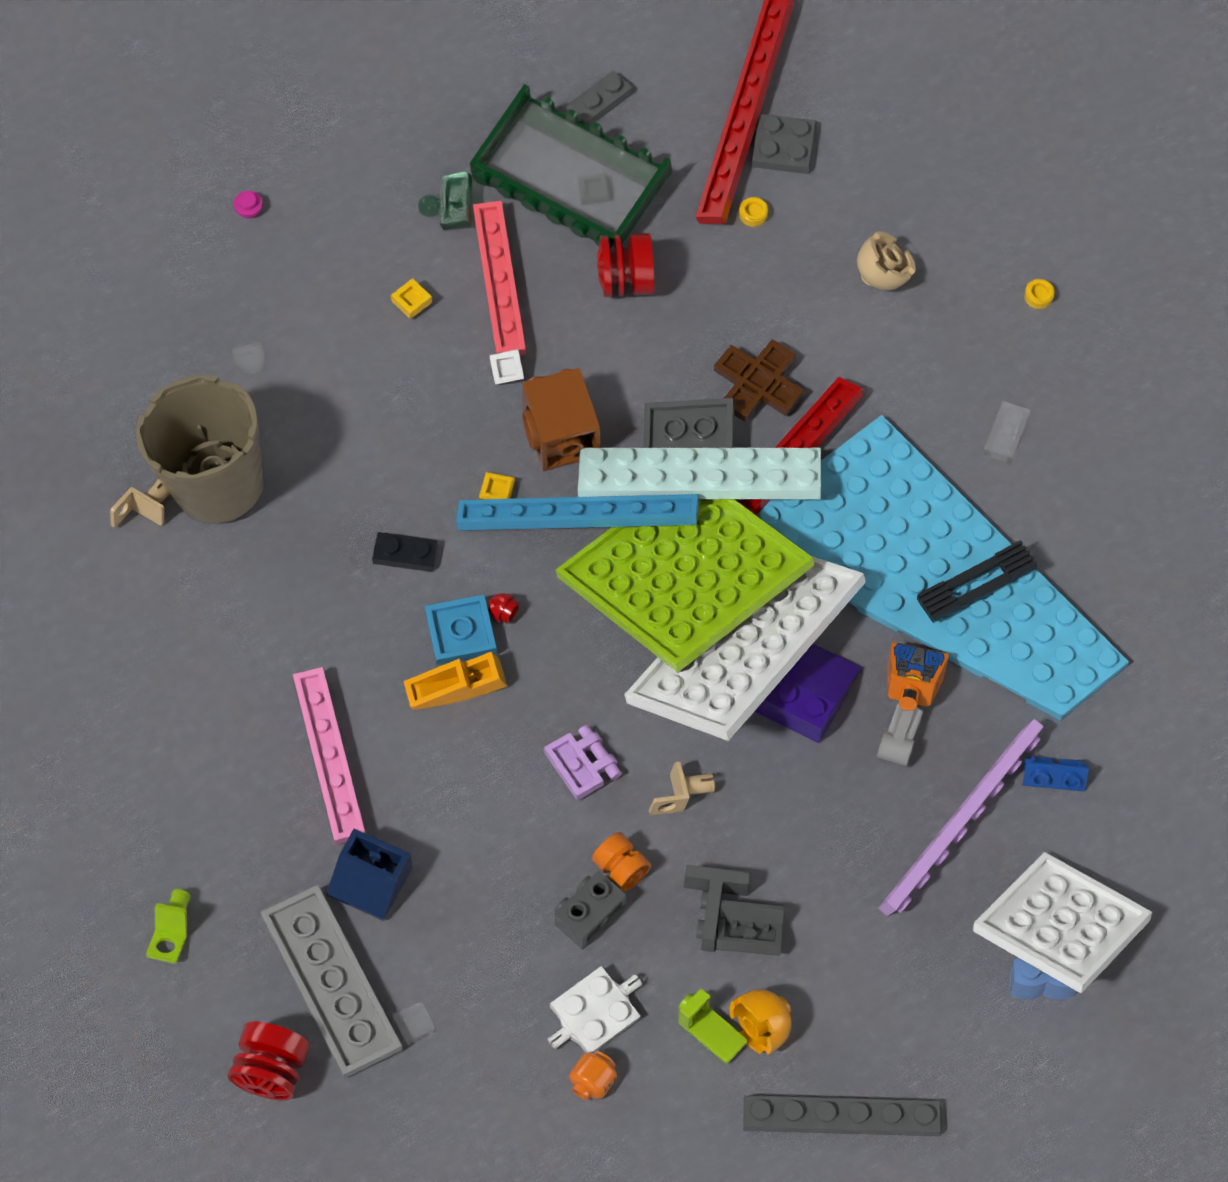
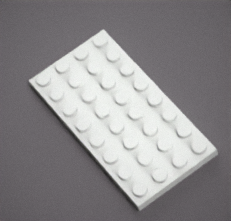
M813 557L814 566L678 673L657 657L624 694L626 703L729 741L866 583L864 573Z

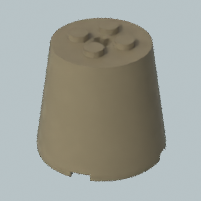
M196 375L182 378L159 390L150 399L151 404L147 407L144 414H140L136 426V441L145 462L181 509L195 520L205 523H223L234 520L248 512L258 501L264 486L258 416L249 394L235 382L231 384L219 380L218 376Z

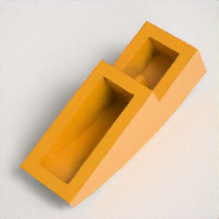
M492 651L464 663L460 659L454 660L403 681L412 710L452 704L507 687L500 659Z

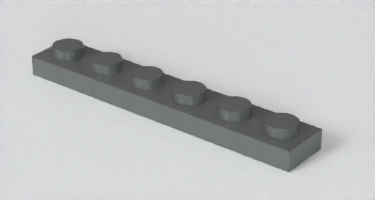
M744 1095L743 1131L940 1136V1101Z

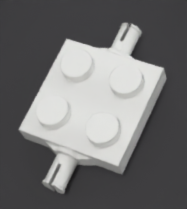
M602 966L550 1003V1008L557 1015L562 1026L559 1031L547 1038L550 1045L552 1044V1047L557 1049V1047L570 1038L578 1043L585 1053L598 1051L640 1019V1014L632 1006L628 997L630 993L642 986L640 979L634 974L627 981L619 985L610 978Z

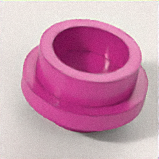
M243 191L234 199V209L243 218H254L262 210V198L254 191Z

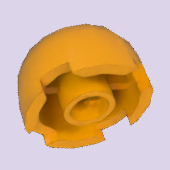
M754 989L731 1001L729 1006L730 1017L733 1019L737 1016L739 1024L743 1029L739 1033L747 1039V1045L756 1053L760 1054L766 1051L767 1055H770L786 1042L791 1031V1008L782 996L778 997L775 993L764 989Z

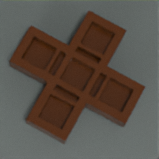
M773 339L756 359H753L733 345L729 346L715 363L714 372L735 384L724 397L733 398L735 403L734 416L746 422L761 402H764L785 416L790 413L802 398L804 392L802 388L782 377L796 360L794 352Z

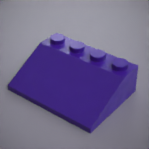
M812 644L754 712L820 743L862 667Z

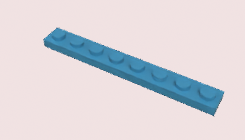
M698 494L459 500L456 525L458 530L697 525L699 498Z

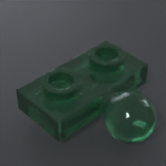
M468 171L441 176V198L431 194L424 195L418 202L419 212L425 217H433L440 211V226L444 231L471 226V174Z

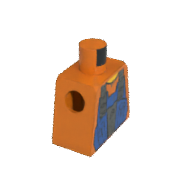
M892 642L887 663V696L890 699L899 700V706L907 711L916 709L917 705L930 706L944 680L949 654Z

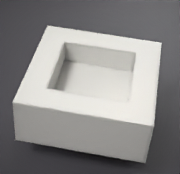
M519 349L489 355L495 385L524 379Z

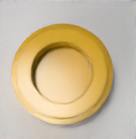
M750 197L740 204L739 218L745 225L757 227L765 223L768 217V206L764 200Z
M1044 279L1030 281L1026 286L1024 294L1026 303L1035 309L1047 308L1053 301L1054 287Z

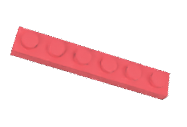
M502 201L473 204L496 353L519 349L520 356L526 355Z

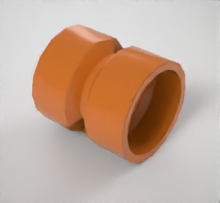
M617 832L607 838L596 849L592 856V861L603 873L610 872L609 879L621 891L626 892L647 875L651 868V863L640 851L633 852L634 845L622 832Z

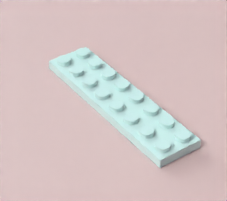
M583 448L580 450L578 497L698 494L699 499H821V448Z

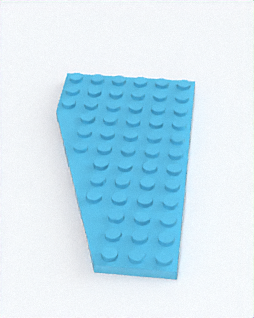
M883 415L879 416L821 460V499H771L757 514V517L810 556L864 573L866 583L848 602L856 607L858 612L897 633L901 631L938 652L949 654V661L980 678H988L1026 699V703L1060 721L1128 666L1129 661L1037 569L932 623L917 601L919 593L995 556V553L1012 544ZM998 566L952 590V596L958 598L1000 576L1004 572Z

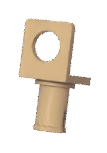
M159 479L156 480V483L145 494L130 487L110 510L111 526L116 528L132 509L162 526L164 523V506L161 503L170 493L164 485H161L162 483ZM124 505L123 510H122V511L120 512V514L118 515L119 510H120L121 507Z
M675 762L670 772L675 796L653 799L649 808V815L683 812L688 803L689 795L713 793L715 782L714 780L710 781V779H713L712 773L685 776L681 762ZM674 803L667 807H660L664 804Z

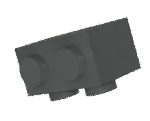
M599 870L592 877L586 876L577 886V892L570 899L565 897L561 900L554 910L556 912L555 926L582 950L626 907V894Z

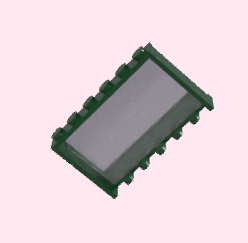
M526 84L522 86L470 161L472 177L477 183L483 186L489 185L497 189L499 194L505 198H514L520 201L526 209L544 214L554 224L559 225L561 223L569 227L575 235L581 238L586 236L595 241L598 247L600 245V236H608L609 249H614L615 235L620 236L623 245L666 179L672 174L670 159L665 158L660 165L652 161V154L648 149L642 147L639 153L629 149L627 140L622 135H617L614 140L604 136L603 128L597 122H593L590 128L579 123L578 114L574 110L569 109L566 115L555 110L554 102L549 97H544L541 102L531 98L530 88Z

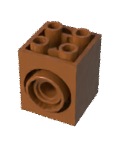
M580 368L572 370L563 369L553 375L545 377L536 376L526 382H522V419L524 429L532 451L537 452L543 472L580 462V450L583 448H600V426Z

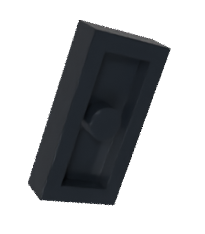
M378 532L372 561L373 564L433 572L438 543L437 540Z

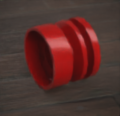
M650 233L631 234L629 248H623L620 236L615 235L614 249H609L608 236H600V245L597 252V272L604 297L612 296V284L616 283L618 296L624 295L625 283H631L634 295L654 294V265Z
M258 1021L246 1023L238 1043L239 1049L244 1053L236 1054L233 1057L234 1066L229 1069L228 1080L236 1087L256 1096L279 1101L290 1100L295 1092L294 1085L299 1080V1075L294 1069H299L304 1065L310 1047L309 1042L303 1036L282 1026Z

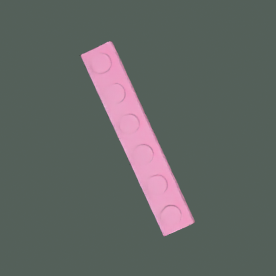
M323 667L295 673L293 674V679L335 845L347 842L354 828L364 833L365 830Z

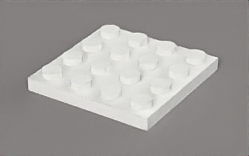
M1044 852L974 922L973 932L1082 993L1151 920L1152 911Z

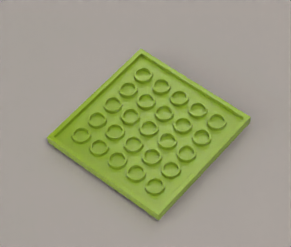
M699 499L697 525L611 527L555 570L557 578L678 673L814 566L813 557L736 500Z

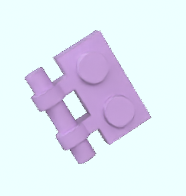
M584 725L578 730L583 738L579 741H576L572 734L568 733L544 747L545 755L577 801L603 786L604 781L599 774L606 772L611 780H616L622 775L616 766L617 760L613 754L607 753L601 744L603 742L602 738L597 732H593L589 725ZM592 751L597 761L591 763L585 752Z

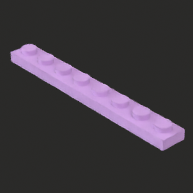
M1033 719L1023 727L881 903L878 909L886 916H889L896 910L901 913L912 900L909 896L910 892L914 887L919 890L930 878L931 875L927 872L933 864L939 866L949 854L946 848L951 841L957 843L967 832L968 829L964 826L970 818L976 820L984 811L986 806L983 804V801L988 795L993 798L1004 786V783L1001 781L1006 773L1012 775L1023 762L1019 759L1020 755L1024 751L1029 753L1040 741L1037 734L1043 728L1039 722Z

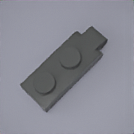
M613 70L566 106L564 115H566L569 109L574 110L578 114L579 123L589 127L593 122H596L632 94V87Z

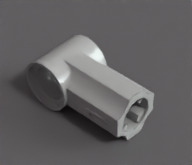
M899 703L897 704L888 731L884 732L877 758L907 767L915 744L914 737L922 719V710L916 707L912 711L902 709Z

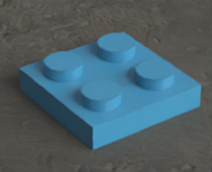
M484 594L424 606L436 665L446 664L457 659L476 658L491 651L494 654L497 653Z

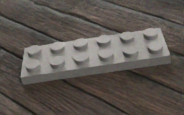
M318 885L260 912L344 1079L402 1051V1045Z

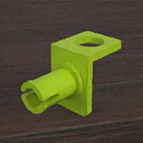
M174 889L168 905L156 903L155 932L146 951L148 958L177 963L187 938L186 908L191 900V895L187 891ZM162 941H170L175 945V948L171 952L162 953L157 950L156 946Z

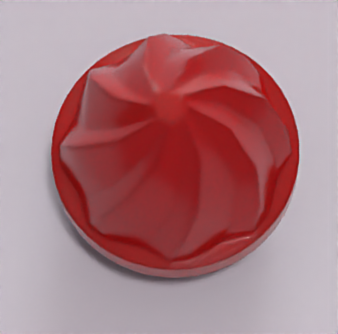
M497 594L489 601V613L497 622L504 621L509 624L515 617L520 602L514 600L512 594Z

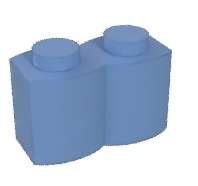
M1017 958L1013 961L1010 971V995L1020 999H1034L1043 995L1054 1000H1064L1075 996L1076 990L1024 960Z

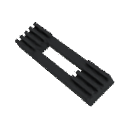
M1020 540L995 553V556L945 582L943 580L919 593L917 601L932 623L1035 570L1037 562L1033 561V556H1030V552L1026 551V546L1022 545L1023 542ZM998 566L1004 572L1000 576L958 598L952 596V590Z

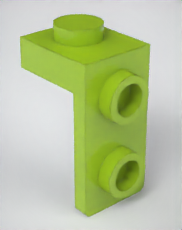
M702 988L695 995L689 993L679 1004L678 1024L723 1063L728 1064L747 1044V1039L710 1008L711 996Z

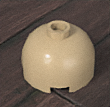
M878 231L861 246L857 256V265L863 282L868 286L884 291L894 290L910 280L911 275L916 271L915 262L910 252L906 250L903 253L894 244L897 241L894 236Z

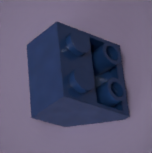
M354 828L339 854L327 896L384 921L412 869L411 854Z

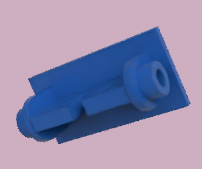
M1031 755V758L1024 759L1023 786L1085 792L1089 767L1087 763H1082V760L1079 759L1078 761L1059 759L1058 764H1054L1053 758Z

